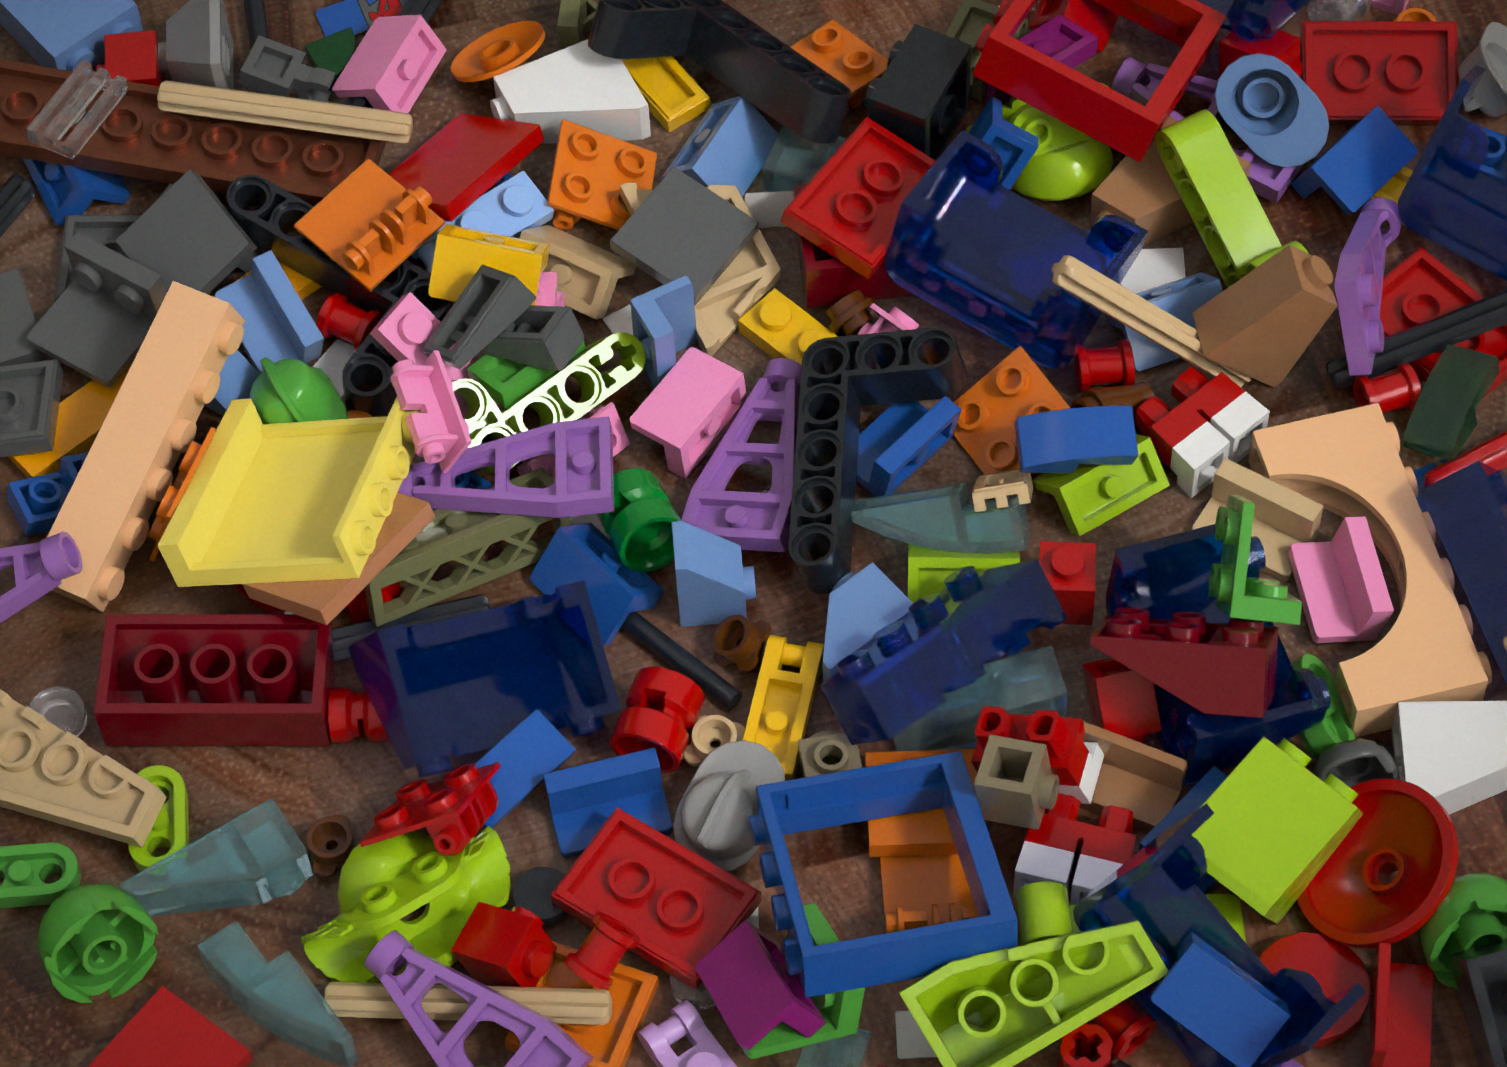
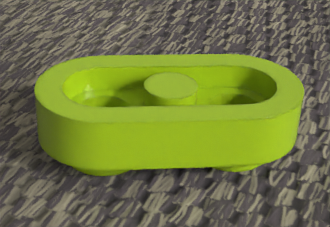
M155 765L147 767L137 774L157 786L169 799L163 804L143 848L128 844V849L135 867L141 873L149 877L161 878L177 872L188 858L189 809L188 793L181 775L168 766ZM159 847L170 848L165 855L159 857L152 856L153 851Z

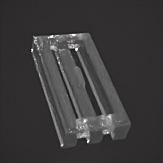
M82 60L27 127L28 141L73 160L127 93V78L117 75L115 79H112L108 70L100 67L95 72L92 70L91 63ZM100 89L103 90V94L99 97V99L95 102V104L91 107V109L87 112L83 119L78 123V121L86 113L85 108L88 106V104L92 101V99L96 96ZM78 123V125L74 128V130L70 133L64 142L61 141L60 139L64 136V134L68 131L72 124Z

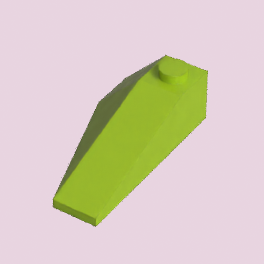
M1133 920L951 960L900 990L899 994L943 1067H1013L1164 977L1168 969L1140 922Z

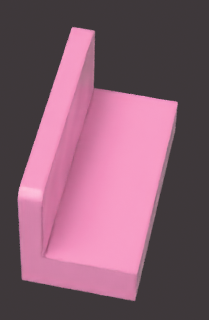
M421 14L378 17L372 23L335 82L332 91L338 98L366 97L374 109L409 113L447 49Z
M691 347L630 417L631 428L664 445L668 470L686 480L728 430L747 400L744 373L697 348Z
M1366 516L1345 517L1331 541L1291 544L1287 554L1312 640L1315 643L1375 641L1393 614L1394 609Z

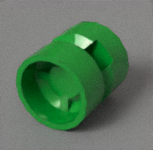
M641 468L625 469L614 474V512L598 513L596 515L605 532L610 536L612 545L621 562L630 570L637 572L655 571L667 566L674 560L672 522L681 521L675 508L670 504L660 481L651 471Z

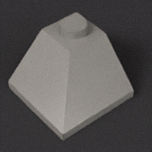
M190 0L166 20V42H158V59L161 73L169 72L171 81L235 90L234 44L223 0Z

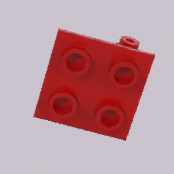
M499 762L478 769L474 763H468L450 771L441 781L428 784L426 779H419L403 786L395 793L397 800L373 818L375 825L359 842L361 847L426 827L434 842V847L439 853L443 855H457L461 853L471 838L478 833L498 807L497 793L490 779L501 767Z

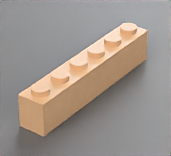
M172 282L47 536L50 537L63 531L67 532L74 539L82 558V571L79 574L61 580L62 584L51 591L102 613L108 602L115 599L121 591L125 579L124 569L133 551H137L147 537L149 530L148 520L157 501H162L167 489L172 485V471L181 452H186L191 442L194 441L197 430L196 421L204 405L214 399L219 389V374L228 356L233 355L242 342L245 319L230 303L178 282Z

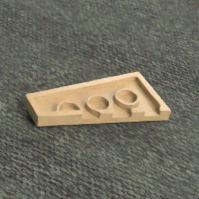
M0 689V807L143 848L167 798L165 794L154 784L109 756H103L89 747L80 738L58 728L47 721L43 715L28 706L21 705Z

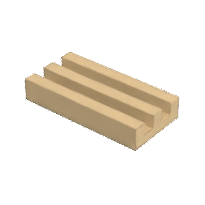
M1020 469L978 476L972 491L975 512L986 511L990 498L996 499L997 509L1008 507L1011 495L1018 494L1019 505L1031 503L1033 493L1031 473H1021Z

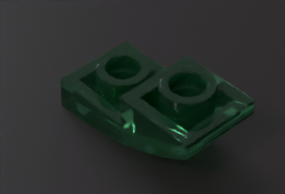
M1448 344L1431 371L1415 404L1402 439L1403 447L1453 461L1477 425L1476 407L1500 372L1498 357Z

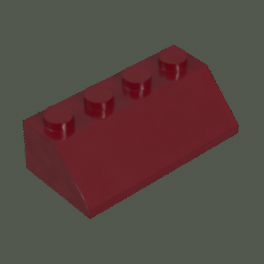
M106 614L94 715L105 745L330 746L328 697L330 688H334L332 621L325 625L296 614Z

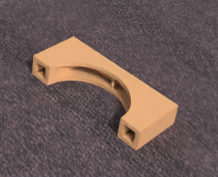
M1379 403L1252 431L1248 458L1252 471L1323 505L1325 510L1331 511L1343 518L1366 516L1373 542L1385 556L1394 574L1400 597V614L1395 624L1374 647L1357 657L1339 662L1335 684L1340 693L1355 737L1392 729L1398 702L1483 701L1487 685L1492 683V671L1489 660L1483 651L1477 652L1471 638L1473 635V623L1470 612L1465 604L1458 605L1454 595L1455 582L1450 562L1446 557L1440 558L1435 547L1436 530L1433 519L1429 512L1421 511L1416 499L1418 497V485L1415 474L1410 466H1403L1399 456L1400 439L1396 426L1393 422L1386 423Z

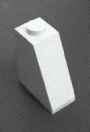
M588 39L493 77L496 98L490 100V106L494 118L540 124L544 138L541 144L557 143L562 119L623 141L643 140L651 136L648 103L621 59L606 57L592 51L588 47Z
M1507 701L1398 702L1392 726L1395 764L1399 771L1400 780L1413 783L1430 793L1441 803L1449 815L1507 790Z

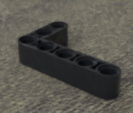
M598 0L588 39V47L592 51L614 59L686 56L803 139L820 144H831L837 141L851 94L850 89L722 0Z
M245 175L237 178L230 184L227 190L228 211L257 246L256 249L263 253L272 250L279 262L334 294L338 292L345 295L348 302L367 312L377 310L384 315L378 323L397 301L409 292L424 306L437 308L436 311L431 313L440 322H442L451 309V301L433 298L428 294L431 273L408 260L401 263L383 280L393 283L392 285L387 287L376 286L370 292L336 262L330 260L329 256L305 236L286 235L292 231H297L294 228V224L314 206L257 175ZM250 206L261 207L260 209L255 211L243 210L244 208ZM370 333L343 369L344 403L347 411L358 410L366 412L373 417H382L390 411L397 397L390 377L394 373L392 367L398 361ZM364 384L378 386L377 389L370 392L357 390L359 386Z
M924 328L829 337L817 340L804 352L801 368L788 547L789 554L803 583L814 593H831L836 583L851 571L861 406L942 399L944 396L951 397L960 392L966 384L968 374L956 340L949 331L943 328Z

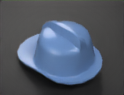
M1260 53L1242 56L1229 64L1218 78L1215 98L1219 113L1253 152L1269 164L1285 168L1303 165L1316 157L1325 145L1329 131L1327 110L1309 86L1286 63L1275 56Z

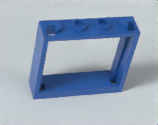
M961 751L756 786L758 815L748 816L750 834L754 846L764 845L765 852L759 853L763 883L765 888L775 887L777 895L771 896L775 927L777 931L787 930L789 939H783L786 968L789 975L799 974L805 998L920 978L951 960L1017 946L1018 919ZM943 808L978 917L814 946L783 835Z

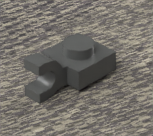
M258 35L240 70L238 84L265 94L289 97L291 91L298 93L300 99L329 102L332 93L329 91V88L334 80L335 72L304 65L306 52Z

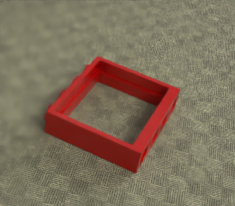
M1003 0L993 19L992 25L987 23L977 39L976 49L982 53L972 75L1140 163L1155 141L1157 131L1163 128L1208 56L1227 17L1197 0H1093L1182 47L1146 106H1143L1013 38V35L1038 0Z

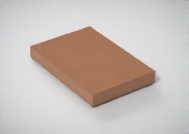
M397 492L393 501L392 511L382 525L376 539L375 549L372 554H369L359 578L242 585L250 599L328 625L435 518L434 512L429 502Z

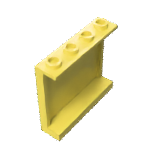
M396 397L388 416L263 424L252 399L232 400L157 545L177 586L191 587L359 578L369 554H372L375 549L376 539L383 523L392 511L393 501L403 479L408 476L410 464L416 451L405 419L410 413H421L420 410H402L398 397Z

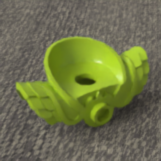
M1013 96L1010 99V107L1002 106V119L1038 137V148L1011 187L1013 190L1024 196L1043 201H1060L1080 197L1097 189L1110 174L1114 163L1111 147ZM969 125L967 127L963 139L965 138V136L967 135V133L973 125Z
M487 826L478 836L471 838L464 850L457 855H443L439 853L434 847L431 836L417 830L365 847H361L359 843L351 851L341 869L338 889V902L341 914L332 919V921L319 926L317 931L301 937L309 960L317 969H321L323 974L335 982H381L379 978L364 966V963L378 942L390 932L397 930L418 951L449 967L453 965L458 959L450 950L477 903L482 902L502 907L506 905L511 890L510 864L506 859L507 854L497 832L490 826ZM426 904L424 912L418 918L411 921L401 920ZM407 962L396 975H400L405 971Z

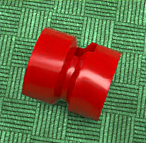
M650 666L641 668L636 673L627 695V709L620 713L611 735V749L617 756L655 748L661 773L674 772L679 767L689 742L687 731H690L696 724L705 701L704 692L693 680L677 671L663 667Z

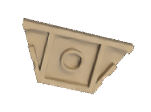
M627 182L620 185V196L632 216L653 190L637 189V183ZM709 185L706 187L752 217L736 185ZM759 228L758 232L695 305L697 342L701 350L710 356H713L738 328V320L763 299L781 278V268Z

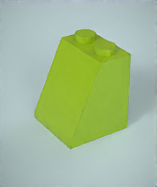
M1263 737L1179 830L1170 844L1261 915L1278 924L1363 813L1352 804L1359 794L1331 773L1323 782L1305 768L1311 761V758L1285 738L1276 746Z

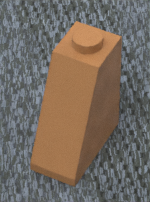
M1170 116L1163 128L1178 122V120ZM1155 141L1141 163L1125 156L1092 193L1090 226L1110 236L1112 241H1117L1129 249H1137L1194 223L1158 153ZM1235 154L1248 179L1251 162Z
M1288 245L1193 311L1192 314L1204 357L1272 387L1280 384L1337 307L1331 285L1333 275L1326 262L1319 256H1312L1294 246Z

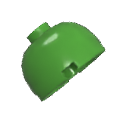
M1487 872L1468 873L1454 878L1449 893L1438 906L1432 918L1418 930L1423 956L1428 966L1443 985L1458 989L1449 954L1507 939V880Z
M104 883L84 884L68 890L52 902L42 917L36 944L42 968L60 994L79 1003H93L90 996L100 995L110 989L109 995L111 998L124 994L143 979L155 962L157 949L153 943L155 933L158 935V930L149 913L128 891Z

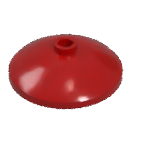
M1375 779L1350 787L1359 794L1352 804L1363 815L1297 899L1304 916L1319 932L1333 941L1348 947L1377 948L1379 942L1393 944L1410 936L1432 918L1438 906L1449 893L1455 878L1458 865V839L1448 812L1440 802L1421 787L1397 779ZM1398 871L1396 877L1388 883L1390 875Z

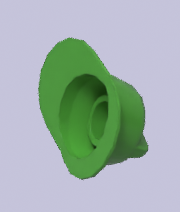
M267 357L260 360L263 371L259 373L252 383L250 399H252L263 424L349 419L342 399L330 378L320 368L311 367L304 361L292 358L279 360L275 363Z

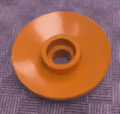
M519 21L496 28L463 48L452 61L451 72L454 78L461 82H478L493 79L494 76L522 66L521 64L527 61L543 43L545 31L542 25L536 21Z

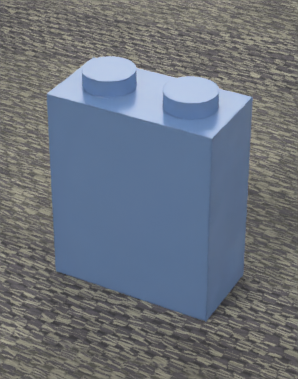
M0 0V24L43 67L90 74L98 64L105 62L104 35L144 31L137 4L133 0Z

